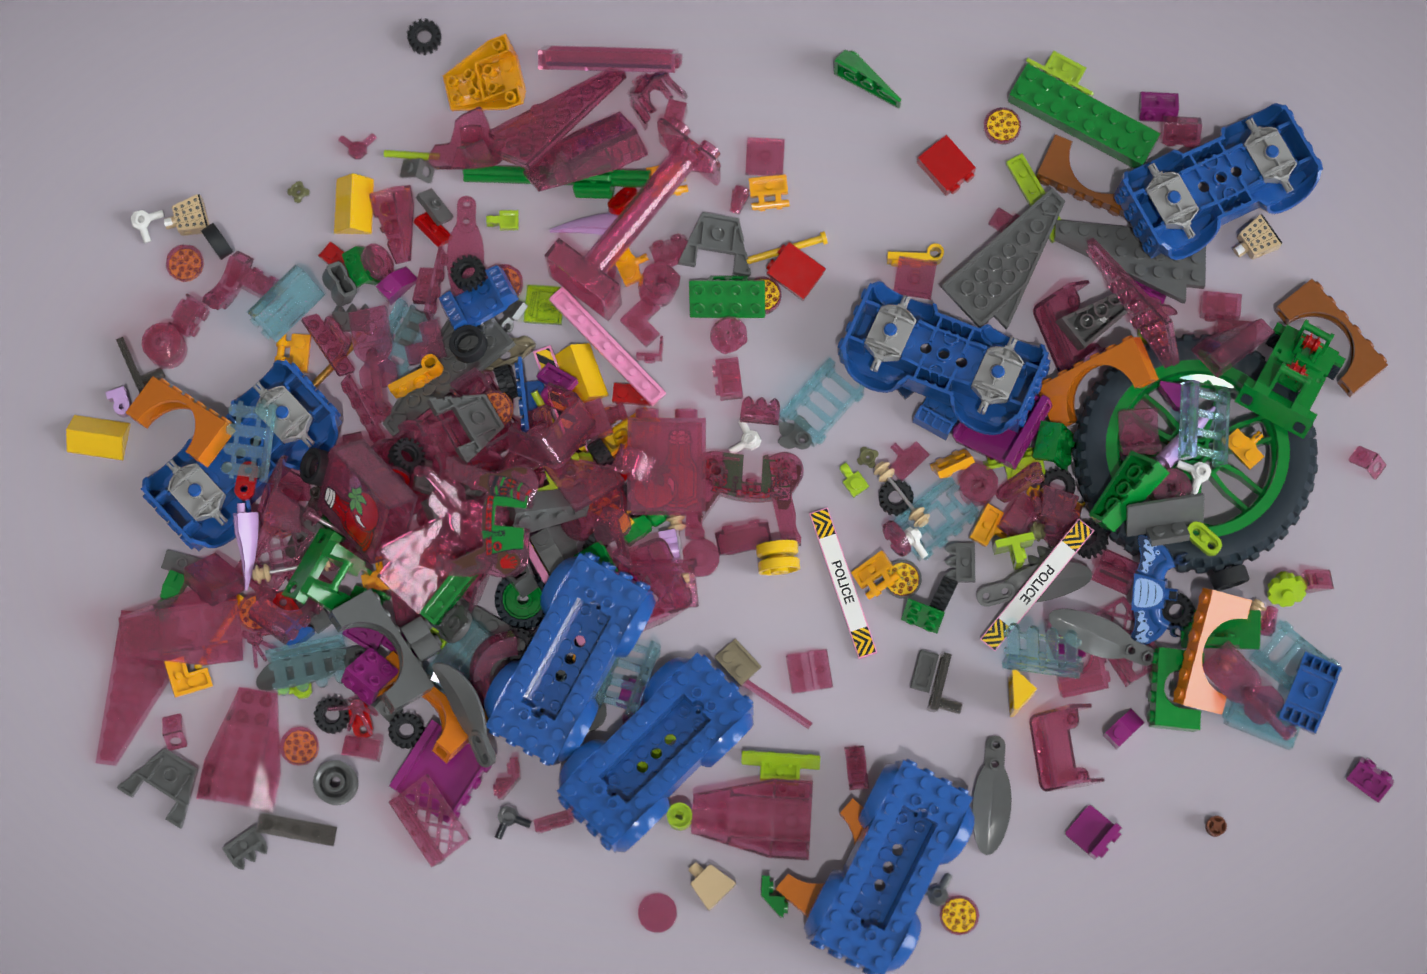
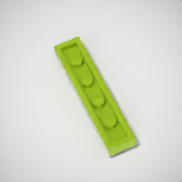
M1023 153L1006 161L1007 168L1031 207L1046 194ZM1054 228L1049 237L1051 243L1056 242L1054 241Z

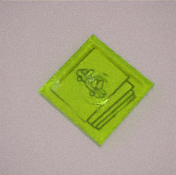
M527 285L525 304L528 307L524 312V323L562 325L563 315L549 301V298L561 287Z

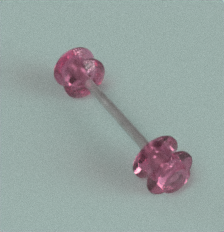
M314 505L311 508L308 506L302 515L304 517L303 522L309 520L311 521V526L321 522L355 542L346 532L321 519V509L315 511ZM357 543L355 545V552L361 550ZM371 544V547L366 553H363V556L366 554L370 555L375 545Z

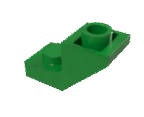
M762 875L761 897L779 918H784V913L788 914L789 902L785 901V897L769 896V893H773L774 881H770V876Z

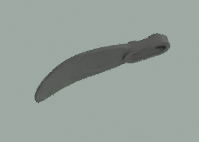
M1068 562L1035 603L1056 599L1084 587L1092 579V571L1083 564ZM1042 563L1026 567L1011 575L1004 582L981 587L976 594L977 601L985 607L1012 601ZM1007 588L1008 593L1002 594V589ZM989 593V598L983 599V594Z
M1055 609L1049 614V622L1055 631L1069 643L1084 652L1107 659L1126 658L1143 666L1152 664L1154 649L1133 640L1124 629L1106 618L1074 609ZM1132 647V651L1128 652V649Z
M357 646L337 651L326 648H309L293 651L280 656L268 664L258 675L256 686L260 690L269 691L310 684L325 679L337 671L345 670L359 657L356 656L358 653L363 654L367 649Z
M441 662L434 663L432 669L445 692L459 724L468 735V740L477 762L482 767L488 768L496 762V755L487 735L484 711L475 689L453 667Z
M999 736L990 737L985 744L984 767L976 781L973 795L974 835L979 850L985 855L993 854L1002 843L1011 815V785L1004 767L1006 744ZM993 743H998L999 748H994ZM996 762L998 767L994 768L991 763Z

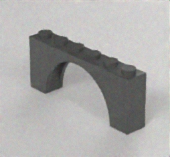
M370 588L332 610L328 618L338 633L350 628H369L381 633L393 644L399 658V675L395 684L381 697L390 713L393 714L430 692L434 687V682L431 680L430 674H426L422 668L423 664L420 659L412 653L410 643L401 636L400 628L393 624L389 611L380 604L381 601L377 593H373Z

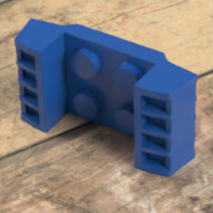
M496 265L485 270L488 279L485 282L482 281L483 285L481 287L478 285L477 290L472 288V292L466 290V292L454 297L451 291H448L439 297L440 304L454 331L464 325L477 327L502 313L508 306L519 299L505 271L501 267Z
M928 397L920 405L913 419V423L945 441L958 421L951 406Z
M1305 651L1296 669L1297 673L1277 719L1313 735L1316 734L1342 667Z

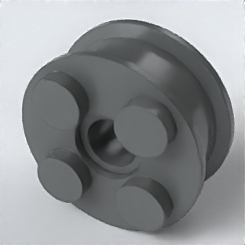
M328 761L322 764L315 772L313 778L314 791L321 800L330 805L346 804L353 799L358 790L359 782L356 772L342 761ZM334 778H339L341 781L337 788H332L331 781Z

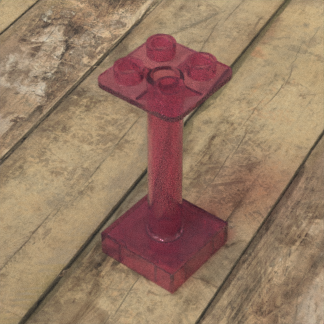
M673 117L670 122L663 118L657 121L659 142L668 150L669 155L586 256H582L560 238L555 241L544 255L549 277L607 321L611 319L622 305L619 283L607 275L616 262L691 171L698 172L716 186L721 182V165L718 161L721 153L706 140H703L698 145L688 137L691 133L690 129L677 118Z

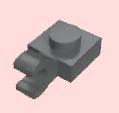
M517 300L503 312L504 317L498 323L502 328L507 324L504 329L505 332L510 333L514 327L513 321H518L523 316L524 311L528 307L524 302Z
M425 459L424 464L419 470L415 471L412 490L427 495L433 493L436 476L430 474L433 461Z

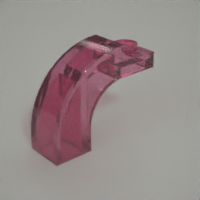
M240 251L232 254L228 259L220 281L203 296L202 302L212 309H227L246 282L254 259Z
M511 630L489 637L480 644L472 656L469 675L475 682L477 693H480L484 699L490 687L489 674L493 665L502 658L518 655L516 636Z

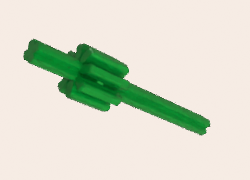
M577 156L573 168L465 165V168H463L464 182L572 185L576 198L611 199L615 192V187L650 188L652 179L651 171L615 170V162L612 157Z

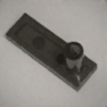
M124 338L116 339L139 394L152 376L158 380L166 378L162 367L140 376Z
M946 652L940 654L926 711L934 713L938 709L960 714L963 704L961 702L942 697L952 654Z

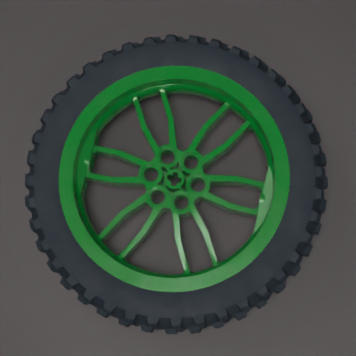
M1183 334L1181 338H1177L1176 335L1165 337L1161 342L1156 339L1147 343L1145 349L1159 380L1144 388H1135L1131 380L1121 370L1115 367H1108L1102 374L1104 378L1100 382L1096 381L1092 386V395L1086 396L1082 404L1085 409L1082 414L1078 415L1076 421L1078 427L1073 435V442L1076 444L1072 454L1075 467H1077L1074 469V475L1078 480V484L1081 485L1079 491L1084 502H1088L1086 508L1089 513L1122 465V462L1119 460L1120 441L1128 418L1147 434L1166 445L1183 430L1169 411L1149 396L1150 393L1158 389L1160 381L1178 382L1213 390L1212 407H1216L1201 431L1203 438H1196L1181 457V461L1191 465L1198 462H1212L1215 468L1211 470L1208 480L1224 498L1240 509L1241 513L1218 524L1203 523L1222 542L1221 550L1214 556L1206 555L1190 540L1165 544L1164 546L1169 550L1173 559H1176L1183 552L1188 553L1181 558L1184 562L1189 560L1190 562L1184 566L1176 564V567H1174L1176 572L1184 573L1195 570L1196 574H1203L1213 569L1216 573L1227 566L1242 565L1247 559L1252 562L1259 558L1260 552L1264 550L1270 551L1275 547L1274 543L1276 540H1283L1288 535V528L1291 525L1295 526L1297 524L1301 511L1306 509L1309 503L1308 496L1313 491L1315 485V474L1318 471L1317 457L1315 456L1318 455L1317 439H1314L1317 435L1314 425L1311 426L1303 439L1257 414L1258 417L1237 423L1217 435H1213L1209 431L1218 408L1220 391L1238 395L1248 377L1257 381L1267 362L1265 361L1266 357L1257 350L1251 352L1249 351L1250 347L1239 342L1236 345L1232 344V340L1224 337L1214 339L1213 335L1202 334L1200 337H1195L1194 334ZM1276 382L1272 389L1273 392L1294 402L1298 395L1295 391ZM1143 400L1165 420L1174 433L1169 435L1154 428L1134 413L1133 409ZM1196 410L1194 414L1189 415V424L1196 419ZM1258 423H1262L1267 438L1261 439L1256 443L1257 448L1263 445H1269L1270 447L1269 471L1263 488H1260L1243 472L1220 459V456L1233 454L1224 445L1223 439L1228 437L1237 428L1241 430ZM1210 443L1216 444L1217 447H1218V450H1217V451H1212V450L1209 448V444H1210ZM1193 450H1197V457L1191 453ZM1160 452L1144 454V456L1152 458L1153 456L1156 457ZM1178 463L1170 470L1165 467L1169 473L1177 471L1181 476L1173 497H1179L1185 482L1193 483L1194 481L1187 471L1177 468ZM1221 471L1237 479L1257 494L1258 497L1249 507L1246 506L1228 490L1216 473ZM1126 520L1115 532L1103 528L1105 532L1110 533L1108 538L1118 545L1123 544V550L1133 556L1139 555L1141 560L1138 542L1139 535L1127 537ZM1193 531L1195 536H1199L1198 531ZM1208 544L1209 549H1214L1212 544Z

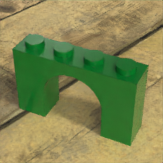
M1163 647L1154 649L1155 652L1152 653L1153 660L1151 662L1152 671L1149 674V682L1151 683V691L1148 693L1150 710L1147 712L1149 727L1188 732L1199 731L1201 727V710L1176 707L1168 700L1165 694L1166 679L1172 672H1179L1181 670L1185 650ZM1204 652L1202 653V666H1203V670H1204Z

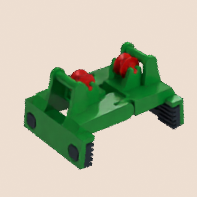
M1307 319L1299 330L1288 324L1284 326L1277 322L1265 343L1273 348V351L1257 381L1249 377L1247 378L1234 401L1303 439L1318 415L1310 411L1326 378L1334 380L1346 358L1338 355V351L1329 347L1335 334H1329L1308 323ZM1306 330V331L1310 332L1311 334H1310V335L1305 334V333H1303V331ZM1319 339L1325 340V344L1319 341ZM1276 382L1298 393L1294 402L1272 391Z

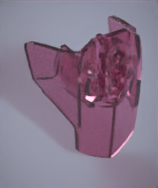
M663 70L651 74L647 72L640 74L631 81L634 86L627 92L630 106L644 130L648 129V122L651 119L649 113L657 111L650 102V92L652 90L661 91L666 99H672L674 96L664 84L665 82L684 100L688 98L687 92L671 79L668 72Z
M476 107L463 113L455 120L450 142L436 144L430 152L428 162L437 170L490 167L498 165L502 161L501 144L494 140L482 108Z
M283 455L279 458L267 485H265L257 512L260 514L259 521L265 522L271 527L300 533V505L298 502L311 500V486L302 481L300 474L285 467L288 456Z

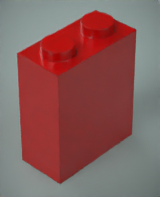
M947 134L917 159V164L945 196L950 193H956L962 183H968L975 177L976 167Z
M789 242L787 245L783 244L778 250V258L775 261L772 259L767 265V275L804 301L822 277L826 268Z

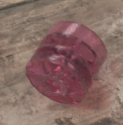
M157 323L150 326L142 337L144 353L155 366L161 369L178 367L187 356L188 347L185 339L174 326L168 323Z

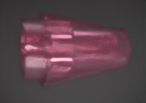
M735 185V189H732L730 212L740 215L750 196L749 189Z
M1273 606L1267 607L1261 618V635L1270 637L1276 632L1277 614L1279 611Z

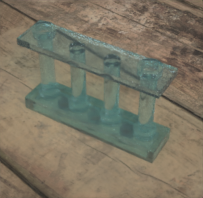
M831 358L824 363L779 413V418L783 422H786L788 419L790 421L793 420L813 437L811 441V446L813 447L817 444L821 445L827 438V432L854 402H860L865 395L863 393L865 388L863 385L856 390L835 372L836 362ZM826 377L828 379L831 378L851 395L845 404L823 387L822 381ZM813 391L820 393L839 409L832 418L810 400L809 396ZM801 405L803 407L806 406L826 423L820 432L797 414L796 410Z
M1197 380L1181 383L1178 459L1187 460L1196 458V455L1213 458V467L1228 464L1231 388L1227 387L1212 393L1200 390V381ZM1199 398L1215 401V412L1199 409ZM1198 417L1214 420V431L1198 428ZM1197 435L1213 439V450L1197 447Z
M1281 620L1275 625L1279 631L1264 650H1255L1248 658L1288 691L1291 688L1295 675H1287L1284 672V668L1301 647L1312 655L1340 666L1339 662L1333 658L1329 659L1293 630L1294 627L1289 622ZM1287 635L1295 643L1279 663L1274 664L1269 660V655L1284 636Z
M652 640L649 647L635 644L632 651L645 654L642 665L616 658L595 696L599 705L598 709L601 708L602 704L606 703L626 709L624 714L631 718L641 708L640 703L655 662L661 653L660 645ZM621 667L638 672L636 683L614 678L615 668ZM613 685L632 691L629 702L606 696L608 687Z

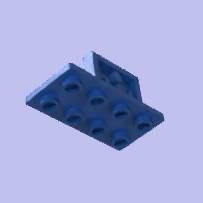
M520 356L518 357V362L514 364L516 379H520V381H516L518 397H522L521 400H518L520 416H524V418H520L522 434H526V439H530L528 421L544 419L530 393L537 390L540 394L544 389V383L540 381L524 382L522 357Z

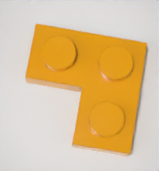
M183 655L163 661L174 698L213 687L208 668L188 673Z

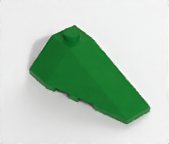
M845 49L835 59L834 75L898 109L900 108L902 99L858 53L852 50L849 52Z

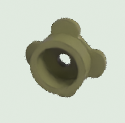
M297 181L291 188H288L287 193L294 198L295 203H300L305 196H309L310 191L303 186L301 181Z
M862 447L857 463L859 465H867L869 468L875 467V459L879 455L878 451Z
M1034 521L1030 532L1034 534V541H1040L1045 538V524Z

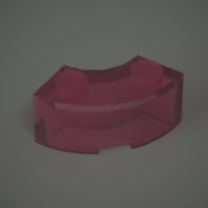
M752 520L746 525L733 527V525L723 526L722 531L715 533L719 555H735L756 550V545L772 541L768 522L760 523V520Z

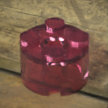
M657 261L647 266L638 283L639 297L650 306L661 305L663 307L668 305L673 300L679 287L680 275L663 261Z
M187 293L185 295L187 299L182 298L171 316L174 318L173 323L169 321L168 326L188 338L191 336L195 338L200 331L199 324L202 320L206 321L210 311H208L207 304Z
M621 443L612 464L615 466L613 470L625 475L627 472L633 474L632 478L645 482V479L649 480L657 457L652 456V459H649L650 454L629 446L624 449L625 444Z
M974 464L965 469L958 485L962 500L968 505L976 507L989 504L994 499L998 489V477L995 472L988 466ZM975 483L982 484L981 487H978V489L975 488Z
M1169 468L1166 470L1170 474L1148 497L1151 501L1190 495L1192 484L1184 472ZM1167 485H1170V486H1171V487H1170V489H1171L1170 492L1167 491V490L1169 489V488L1167 487Z

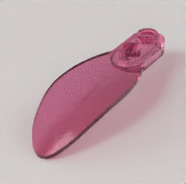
M463 196L457 202V223L451 232L447 248V273L454 297L465 291L459 289L450 276V267L454 268L452 263H457L456 259L458 257L461 260L463 259L462 255L468 258V254L480 259L484 265L483 241L476 225V202L470 196ZM469 203L470 205L466 207L463 204ZM468 220L469 223L464 224L463 221ZM466 269L463 272L462 277H471L474 274L475 269Z

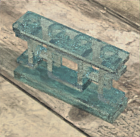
M951 476L944 479L913 504L915 509L924 507V514H930L937 508L948 521L936 532L928 524L918 529L922 536L928 532L933 540L939 535L941 536L925 549L928 553V556L923 558L925 561L934 554L932 551L937 547L940 549L949 542L947 540L949 537L959 535L964 530L962 528L967 523L971 525L979 518L977 516L979 509L973 503L964 508L953 494L960 487L954 483L955 480ZM951 488L946 494L951 501L948 506L944 508L938 500L931 505L934 500ZM910 508L890 523L889 527L897 533L899 538L910 527L907 524L901 529L909 521L908 518L912 512ZM957 508L963 516L969 511L971 512L950 528L955 523V520L950 515L952 511ZM920 539V543L923 547H925V544ZM914 548L912 553L917 557L918 561H921L922 558Z

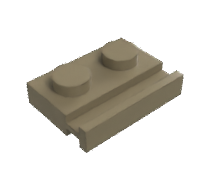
M736 638L714 657L740 686L762 668Z

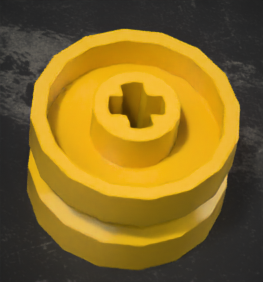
M776 540L756 545L757 557L763 559L758 562L759 574L767 576L783 575L799 571L800 560L794 556L799 552L798 542L795 540Z

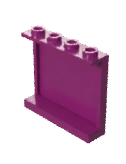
M1044 395L1041 398L1035 396L1034 406L1027 414V422L1024 428L1020 427L1018 433L1008 429L998 435H985L966 427L960 422L954 427L952 437L956 443L1015 470L1038 432L1041 421L1045 420L1053 405L1050 398Z
M431 720L389 787L451 825L452 822L456 823L461 815L460 809L463 805L467 806L472 797L470 796L473 789H478L482 782L480 778L484 772H489L492 765L488 768L482 767L477 762L469 743L446 764L432 751L436 741L441 736V726Z

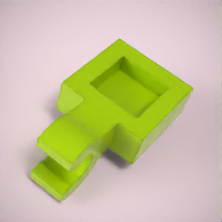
M499 210V216H486L487 227L500 225V231L519 230L518 210Z
M847 463L840 466L839 470L846 478L842 483L853 498L869 488L868 483L859 471L853 474Z

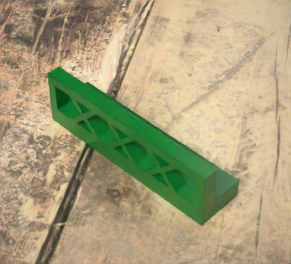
M475 557L477 565L464 569L457 565L421 610L420 614L433 625H440L445 614L457 604L486 567V563L479 561Z

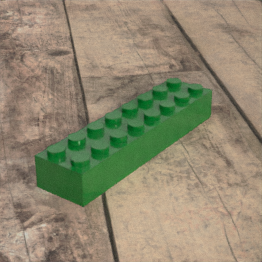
M1028 63L1008 98V102L1134 169L1146 163L1161 134Z

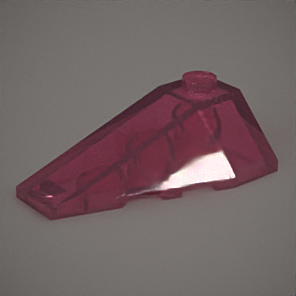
M396 186L370 193L372 212L374 217L379 219L381 224L380 230L382 233H385L388 239L387 246L395 264L411 261L414 212L411 186Z
M1260 318L1206 337L1192 348V352L1219 378L1272 336L1275 331Z

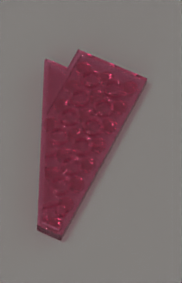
M610 67L541 104L533 105L526 112L487 132L489 138L495 140L487 148L489 154L529 170L627 78L625 72Z
M1094 238L1088 240L1087 254L1089 258L1095 262L1107 280L1110 291L1116 294L1130 315L1133 327L1140 330L1143 338L1146 339L1164 368L1180 363L1172 319Z
M489 492L378 549L390 562L377 577L414 613L419 614L457 566L452 561L464 557L467 552L471 553L482 541L483 514L485 521V503ZM491 503L487 505L488 509L492 507ZM496 506L494 525L506 513V506ZM489 522L486 524L488 529L491 526Z
M121 610L96 764L117 766L169 683L163 661L180 655L185 657L193 645V638L177 636L179 617L170 616L169 619L162 623L153 618L154 614Z

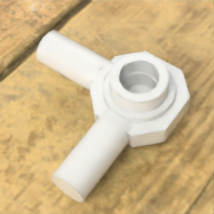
M140 210L132 214L130 218L132 226L140 230L144 244L151 242L147 229L149 223L163 218L164 213L160 210L148 214Z
M745 419L738 421L744 434L741 442L729 448L731 455L744 448L752 451L761 444L762 440L758 432L750 430Z
M1180 460L1177 464V468L1190 472L1194 480L1189 494H1197L1201 483L1207 481L1210 477L1211 469L1209 465L1202 462L1191 465Z
M909 527L902 536V546L912 545L922 559L927 557L928 553L920 543V538H922L920 531L917 528Z

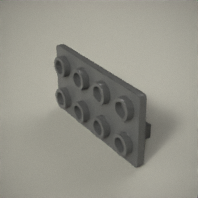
M1204 493L1127 505V537L1146 534L1151 547L1189 541L1190 533L1187 527L1193 522L1203 523Z

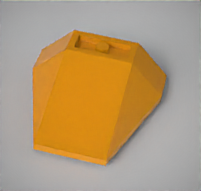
M506 34L486 41L443 75L451 111L508 110L524 103L526 88L519 59Z

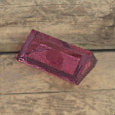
M571 809L537 818L533 822L535 832L540 834L574 824L575 821Z

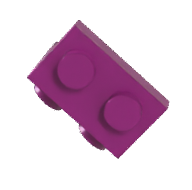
M368 648L345 669L341 682L346 688L353 691L360 700L370 706L375 702L379 691L398 674V669L373 648Z
M1089 805L1066 831V836L1095 860L1098 856L1102 858L1109 850L1107 845L1111 841L1115 843L1122 835L1119 832L1122 827L1117 823L1113 824L1093 806Z

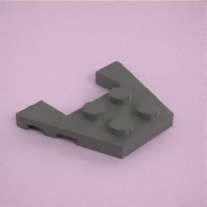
M702 212L680 256L678 265L695 267L697 250L701 249L734 255L733 274L750 277L751 269L746 261L748 256L747 252H745L739 218Z
M486 394L463 395L457 398L447 396L441 399L432 397L427 400V404L435 416L452 410L471 442L456 449V453L464 465L471 461L505 427Z
M164 748L145 763L141 769L134 772L130 778L119 784L117 789L133 798L144 781L176 801L165 819L182 829L199 769Z

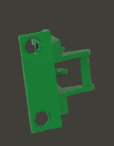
M320 528L282 595L295 599L301 604H305L309 597L331 612L340 605L367 591L366 588L355 585L350 596L338 591V586L345 574L357 577L361 571L371 576L372 571L365 567V561L339 544L343 537L334 531ZM326 535L325 539L319 543L320 538ZM328 560L340 568L331 584L318 580ZM297 585L294 592L290 593L291 588ZM371 588L373 593L375 592L379 596L381 605L385 601L390 600L391 597L387 596L386 593Z

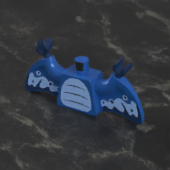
M1139 535L1138 542L1141 560L1138 570L1134 573L1131 610H1134L1135 627L1131 638L1146 645L1160 638L1167 629L1172 637H1180L1175 633L1176 628L1184 631V628L1180 625L1172 626L1171 622L1164 618L1162 609L1165 607L1166 600L1177 601L1178 589L1167 588L1168 579L1165 578L1167 571L1176 567V564L1184 566L1190 560L1187 562L1182 560L1181 557L1188 554L1186 552L1173 559V556L1164 545L1151 547L1147 536Z

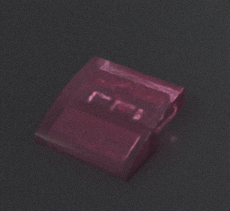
M827 649L786 656L792 694L833 688Z

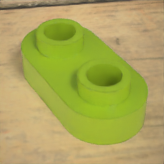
M1193 522L1188 526L1190 541L1208 556H1214L1219 553L1222 548V542L1209 528L1201 522ZM1193 531H1198L1199 536H1195ZM1208 544H1212L1214 549H1209Z

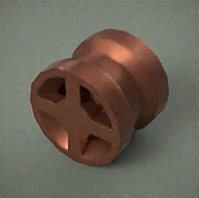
M1213 816L1205 824L1206 832L1213 837L1222 835L1227 829V823L1221 816Z

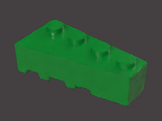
M1131 450L1089 513V516L1101 527L1115 532L1126 520L1127 505L1142 503L1170 473L1158 461Z

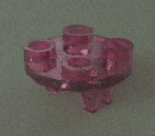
M736 317L720 319L711 329L710 340L712 345L722 354L737 351L747 343L746 326Z

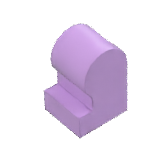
M122 386L105 392L107 399L110 402H114V411L120 417H128L125 412L130 407L131 401L127 389Z
M675 529L658 532L664 559L679 558L680 554Z

